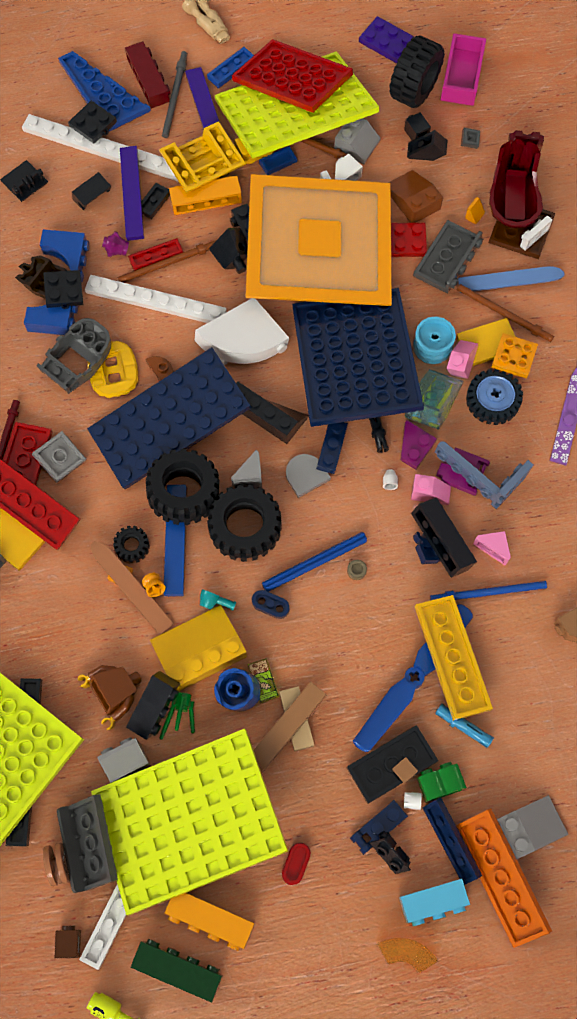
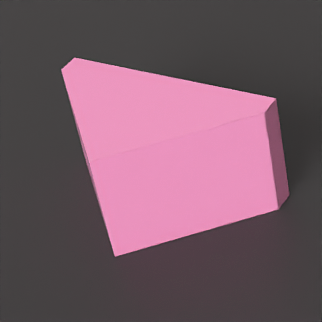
M505 531L478 535L473 545L504 566H506L511 558Z

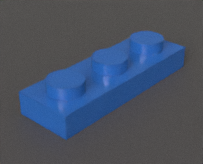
M245 47L241 48L209 72L207 79L219 89L231 80L232 75L254 55Z

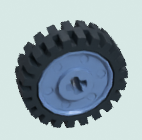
M487 369L486 373L482 371L472 379L466 396L467 407L469 406V411L474 413L473 416L475 418L479 417L481 422L485 420L487 421L486 424L489 425L491 422H494V425H498L499 422L504 424L507 420L510 421L515 417L521 407L523 400L522 386L518 384L517 378L513 379V375L510 373L506 375L504 371L499 372V370L495 369L492 372V369Z

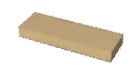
M299 686L279 691L284 713L301 694ZM308 719L291 738L294 751L314 747Z

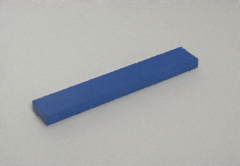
M167 485V492L171 495L181 498L186 497V485ZM171 520L166 522L164 585L166 588L164 596H184L186 528L184 522H179V525L173 524Z

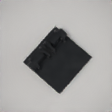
M27 160L0 179L21 202L48 183V180L42 176L44 175L42 170L35 169Z

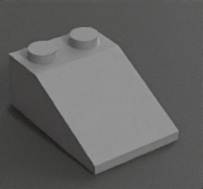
M549 795L497 819L516 859L568 835Z

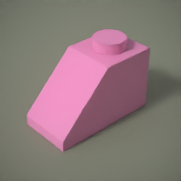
M463 340L458 342L451 352L447 365L450 375L469 378L478 343Z
M415 474L411 500L425 502L437 498L440 504L449 505L451 486L436 477Z

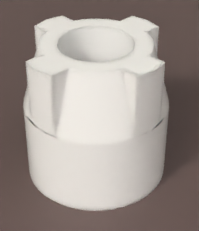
M405 792L404 808L421 810L422 793Z

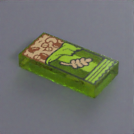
M267 658L247 664L249 672L257 678L260 684L259 702L263 703L278 698L279 694Z

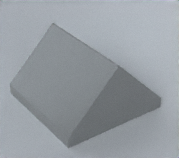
M257 450L231 477L233 489L237 488L239 484H243V487H248V484L254 485V489L262 488L260 458Z

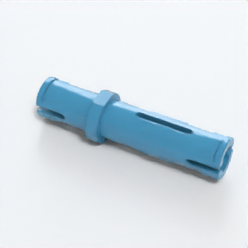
M442 703L435 712L437 716L450 723L449 726L452 728L456 727L486 748L489 747L494 737L464 718L453 721L449 708Z

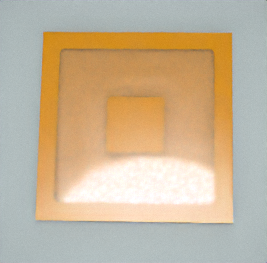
M251 174L246 298L391 306L390 183Z

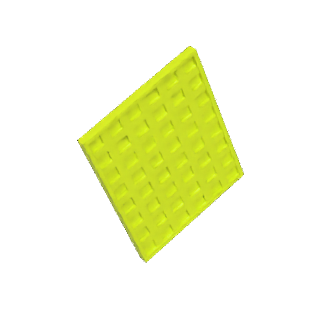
M337 51L322 56L325 59L348 67ZM354 73L314 113L244 85L215 95V101L252 159L379 112L378 104Z
M245 728L91 791L92 795H101L112 854L117 870L118 880L116 881L126 915L128 916L288 852L282 830Z

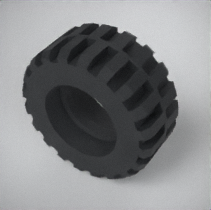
M421 35L413 37L407 43L397 60L398 62L391 76L389 93L393 99L411 108L420 107L425 102V99L428 98L429 93L434 88L444 62L445 51L441 44Z
M181 449L178 452L171 450L170 454L164 453L160 455V460L155 459L152 467H149L147 471L146 495L150 508L154 509V513L158 517L162 515L164 521L169 522L171 520L176 525H179V522L190 525L191 521H195V523L201 521L202 516L206 518L208 510L212 508V502L218 500L217 495L219 494L220 479L217 469H214L215 465L213 462L207 461L205 455H198V452L194 450L188 452L187 449ZM176 477L192 478L201 486L196 494L184 498L171 495L164 487L170 480Z
M239 484L235 489L232 486L226 488L227 492L225 494L220 492L217 495L218 500H214L211 504L212 508L208 510L207 524L213 545L216 549H220V553L224 556L228 554L232 560L241 558L242 562H247V558H252V561L258 559V555L264 557L268 554L269 549L273 550L276 546V541H279L282 523L281 511H279L277 501H273V496L270 493L265 494V489L261 487L254 489V485L248 484V487H243V484ZM249 509L257 512L262 517L263 526L252 536L240 537L228 530V518L238 510Z

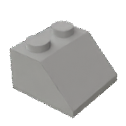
M362 118L343 125L335 137V149H342V152L349 153L357 162L364 165L381 138L370 123Z

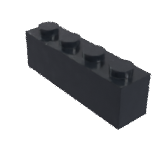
M437 498L420 503L411 512L451 578L468 571L477 563L474 555Z

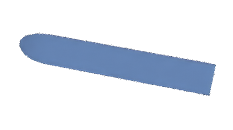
M546 266L458 278V283L472 291H481L556 281L563 278L565 273L560 268Z

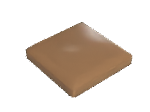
M406 757L392 769L403 783H406L418 772Z

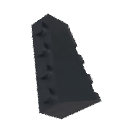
M240 382L236 383L252 407L244 412L243 415L286 444H288L309 417V415L266 400Z

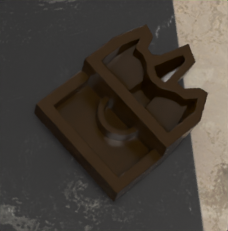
M40 255L32 257L31 264L23 263L18 266L24 273L17 275L15 278L33 294L46 299L43 273L67 271V269L53 264L50 259Z

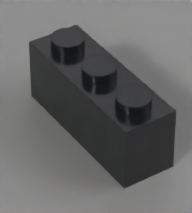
M161 671L152 675L126 728L145 740L151 736H156L161 729L159 723L162 718H166L170 711L168 707L170 702H173L179 694L177 689L180 683Z

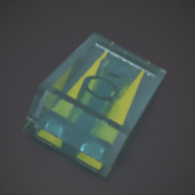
M429 369L419 383L424 410L405 413V418L439 430L452 408L463 381Z

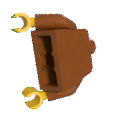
M107 665L97 667L89 672L88 676H78V681L86 679L85 683L80 685V687L86 689L91 686L107 716L111 714L110 718H104L101 721V724L106 723L107 720L111 722L110 727L106 730L113 729L115 721H119L129 711L137 691L135 685L142 681L138 672L128 675L123 667L116 668L115 666Z

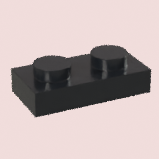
M158 183L154 184L142 200L144 216L153 219L170 196L169 189Z

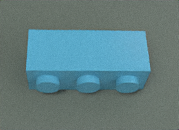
M462 879L399 897L406 923L412 922V926L425 923L424 918L431 916L433 920L446 917L444 912L453 910L454 914L466 911L465 906L470 905Z

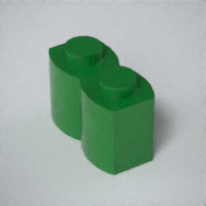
M451 762L440 765V770L433 771L432 768L420 772L421 776L417 778L426 803L467 788L458 764L452 765Z

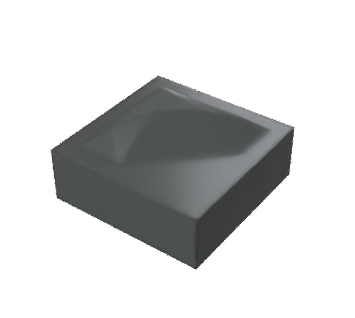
M463 128L461 146L477 149L480 141V130Z

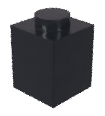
M421 112L406 118L404 130L412 141L430 132L431 126Z

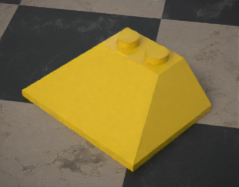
M219 121L205 127L201 137L177 147L175 142L159 149L186 193L246 164Z

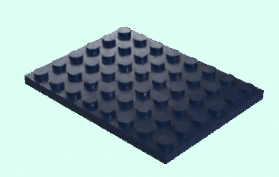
M399 288L391 289V306L310 301L292 304L311 427L424 410Z

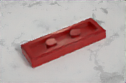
M178 238L128 255V258L135 271L183 253V249Z

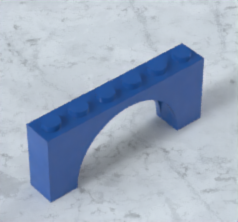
M43 229L40 240L43 254L60 259L69 267L70 271L80 270L81 282H83L84 273L82 270L87 262L85 254L86 251H89V240L86 239L85 233ZM46 305L27 307L24 325L27 332L65 335L69 331V327L75 323L74 313H77L78 306H69L68 309H62L61 307L47 308Z

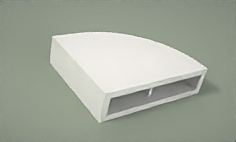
M251 298L196 329L194 340L205 351L212 347L221 360L231 363L249 364L261 362L277 353H283L288 347L289 337L255 298Z

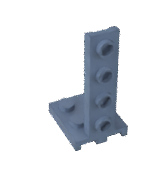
M440 442L435 450L437 457L441 461H446L454 472L466 478L468 484L475 486L485 498L492 500L491 505L495 509L519 486L534 466L529 460L524 465L520 463L514 469L513 474L510 477L508 476L499 488L446 442Z

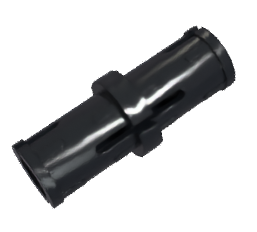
M376 417L375 420L374 418H368L377 452L382 453V446L384 452L388 451L389 447L385 438L386 431L382 427L380 417Z

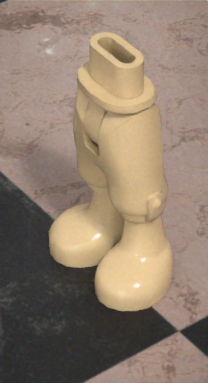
M185 0L182 5L183 10L187 14L193 15L196 18L197 24L215 41L217 40L220 44H223L230 39L228 29L219 17L218 12L210 9L208 5L209 0H196V2L195 0Z

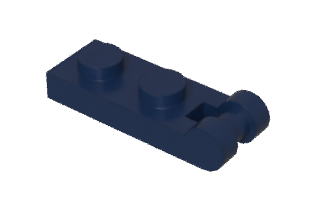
M393 800L351 836L350 839L353 843H357L361 848L360 852L364 855L373 847L370 842L379 840L378 835L380 832H391L408 816L396 801ZM365 833L371 838L368 843L362 837Z

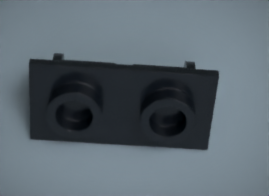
M380 832L378 835L379 840L370 842L377 854L383 858L395 874L411 870L409 868L411 863L409 856L406 855L400 846L394 850L397 843L389 832Z

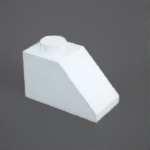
M348 153L336 162L335 180L357 181L362 177L363 166Z

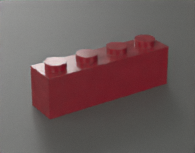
M143 41L125 47L128 63L150 108L152 109L170 102V88L168 84H164L163 74L158 72V65L156 60L151 58L150 48H146Z

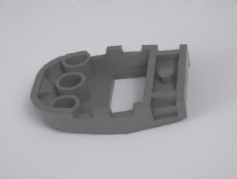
M90 318L81 319L71 325L69 331L64 336L60 334L56 339L57 343L52 349L49 348L45 353L47 356L46 360L42 365L38 363L37 367L69 394L92 378L103 364L111 349L110 334L96 320ZM69 348H72L91 363L83 374L79 373L76 375L58 361Z

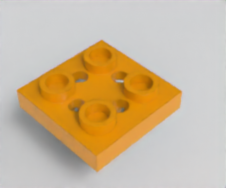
M502 333L491 368L527 379L538 344Z

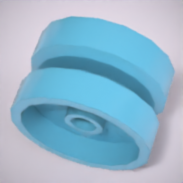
M437 316L422 320L417 326L413 342L416 356L429 364H440L447 360L451 355L456 338L455 329L452 324L446 319Z

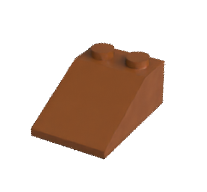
M414 170L388 182L390 183L391 198L410 223H416L441 209L443 196L434 184Z

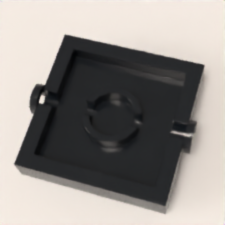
M91 100L68 124L69 127L94 144L103 135L106 136L109 133V129L117 120L115 116Z
M80 270L43 273L47 308L61 307L62 309H68L69 306L83 305Z

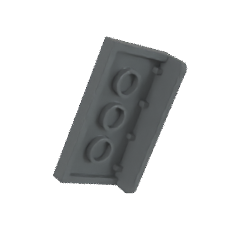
M447 220L414 271L413 276L448 294L451 288L454 289L457 285L459 274H464L467 268L466 263L472 261L475 255L474 250L480 248L484 240L481 238L483 232L479 231L478 234H475Z
M92 795L70 806L58 808V822L72 891L74 893L88 891L118 880L101 795Z

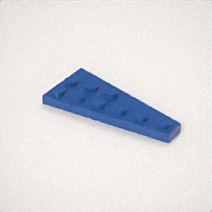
M74 51L58 58L59 63L85 102L88 104L92 100L116 117L117 122L109 131L151 111L150 106L140 102L139 98L135 95L132 96L126 92L124 87L110 77L101 74L99 69L90 66L85 59Z

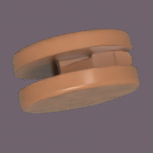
M55 844V854L50 845L44 847V867L50 885L57 886L61 883L70 882L63 844Z

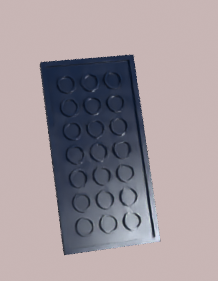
M211 347L87 429L121 486L126 490L147 476L149 467H152L155 459L160 460V455L164 453L170 454L171 450L178 452L181 449H189L252 407Z

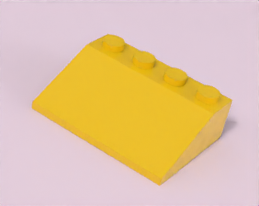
M221 605L150 640L167 676L180 683L178 691L247 657V652Z

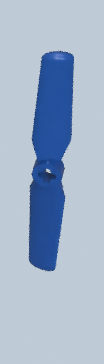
M458 604L457 607L466 628L473 618V614L466 606ZM427 642L419 649L413 667L406 671L402 680L389 689L354 738L353 743L358 749L369 752L412 701L415 689L422 686L425 676L435 670ZM418 675L417 680L413 682L410 680L411 676Z

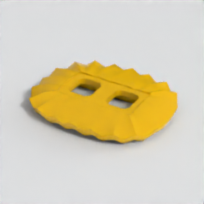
M111 341V349L106 359L116 357L117 365L107 367L104 361L97 372L90 378L93 390L99 396L111 398L126 395L136 388L139 381L138 365L134 353L127 344L121 341ZM119 373L121 380L110 383L108 376Z

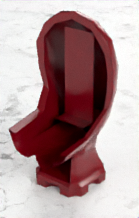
M515 130L514 133H509L508 142L500 147L493 184L490 189L489 205L492 216L504 226L525 228L532 225L543 211L542 196L538 188L537 179L540 152L544 143V136L540 135V132H532L526 135L523 131Z

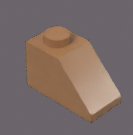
M576 607L559 617L554 624L555 630L560 636H563L565 640L577 643Z

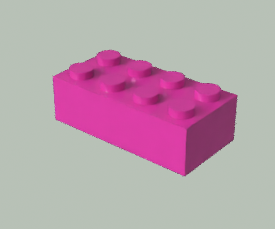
M453 33L441 101L474 106L486 38Z

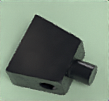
M228 228L209 250L224 269H236L237 273L241 274L247 270L244 260L247 258L248 245L241 228Z

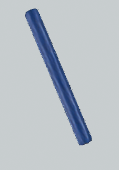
M360 532L263 581L262 586L265 591L269 592L366 543L367 537L363 532Z

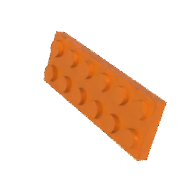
M490 808L456 825L482 874L480 880L513 948L552 932L492 809Z

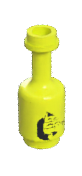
M95 992L87 1006V1009L91 1011L90 1014L99 1019H133L121 1011L122 1005L120 1002L102 992L100 994Z

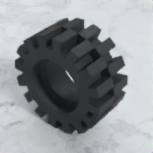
M127 526V529L121 528L122 532H117V537L113 539V547L116 554L124 562H140L139 559L142 558L143 560L145 558L144 555H147L149 553L148 549H150L146 533L143 532V529H138L137 526H133V528ZM130 538L137 539L139 541L138 548L134 551L126 550L124 548L126 540Z

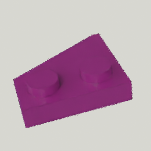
M406 420L400 460L417 470L436 443L437 438Z

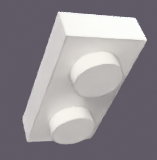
M547 215L543 220L539 219L530 231H525L521 237L520 247L526 251L549 230L552 219Z

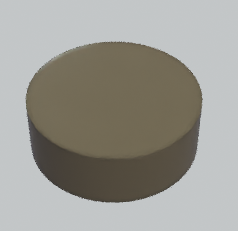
M361 560L351 561L347 568L348 576L353 580L363 579L367 572L366 564Z

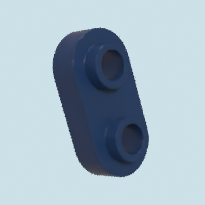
M265 590L256 591L252 596V605L258 611L277 619L285 618L289 614V603L284 598ZM260 599H264L266 601L264 604L258 603ZM282 607L283 611L277 612L276 608Z

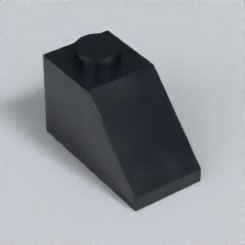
M433 130L408 143L407 158L434 161L447 155L448 140L436 130Z

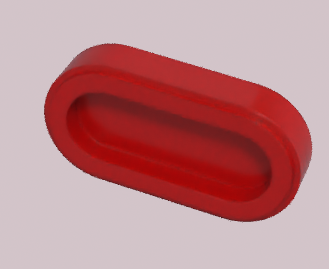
M296 843L289 851L282 870V878L288 885H297L303 878L311 855L310 849L306 844Z

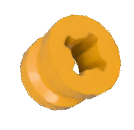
M155 572L147 574L142 579V584L146 588V593L149 597L160 596L166 588L161 581L160 575Z

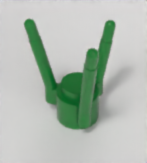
M179 692L171 704L159 737L160 740L164 738L174 710L178 711L175 731L179 730L182 712H187L189 709L191 733H195L192 695Z

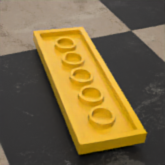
M451 595L416 604L415 610L453 721L491 711L493 707L454 596Z

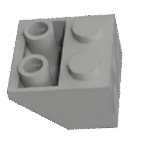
M131 737L121 741L120 746L114 749L109 747L101 752L102 755L97 757L110 783L151 766L139 741Z

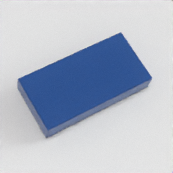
M289 146L259 159V164L266 175H270L297 162V157Z

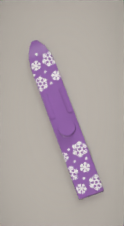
M577 368L572 373L550 457L551 462L567 465L577 425Z

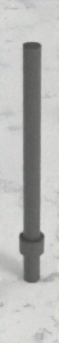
M185 51L181 52L180 60L176 65L177 72L162 132L163 138H168L182 76L186 71L188 53Z

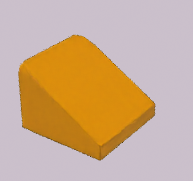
M476 197L467 208L465 219L473 224H477L485 214L479 197Z

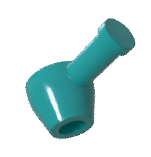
M202 589L200 606L211 610L216 604H219L232 611L234 610L236 601L233 602Z

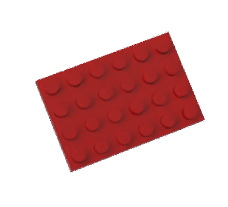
M272 39L232 75V80L314 113L353 75V69Z

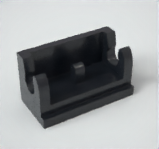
M98 172L72 191V199L84 210L105 191L109 192L111 185Z

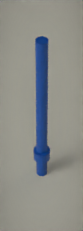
M539 581L454 592L453 590L445 591L444 594L430 595V601L451 595L454 596L455 600L546 589L547 582Z

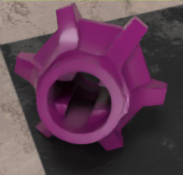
M116 231L112 235L104 237L102 247L107 251V257L114 255L126 256L129 242L121 238Z

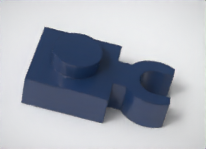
M416 532L413 535V539L418 544L415 549L421 564H437L440 559L424 534L420 536V533Z

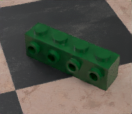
M148 939L147 942H140L130 968L206 1001L213 1002L223 975L219 974L220 969L209 964L207 968L200 966V960L190 956L184 959L179 956V951L168 947L167 951L159 948L160 943Z

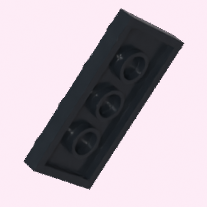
M417 725L346 767L367 804L403 783L392 769L405 757L418 770L415 775L438 762L437 757Z

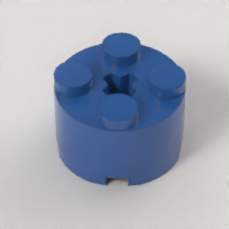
M231 668L220 674L214 687V693L217 701L222 706L230 710L242 712L251 709L260 700V684L253 674L241 669Z

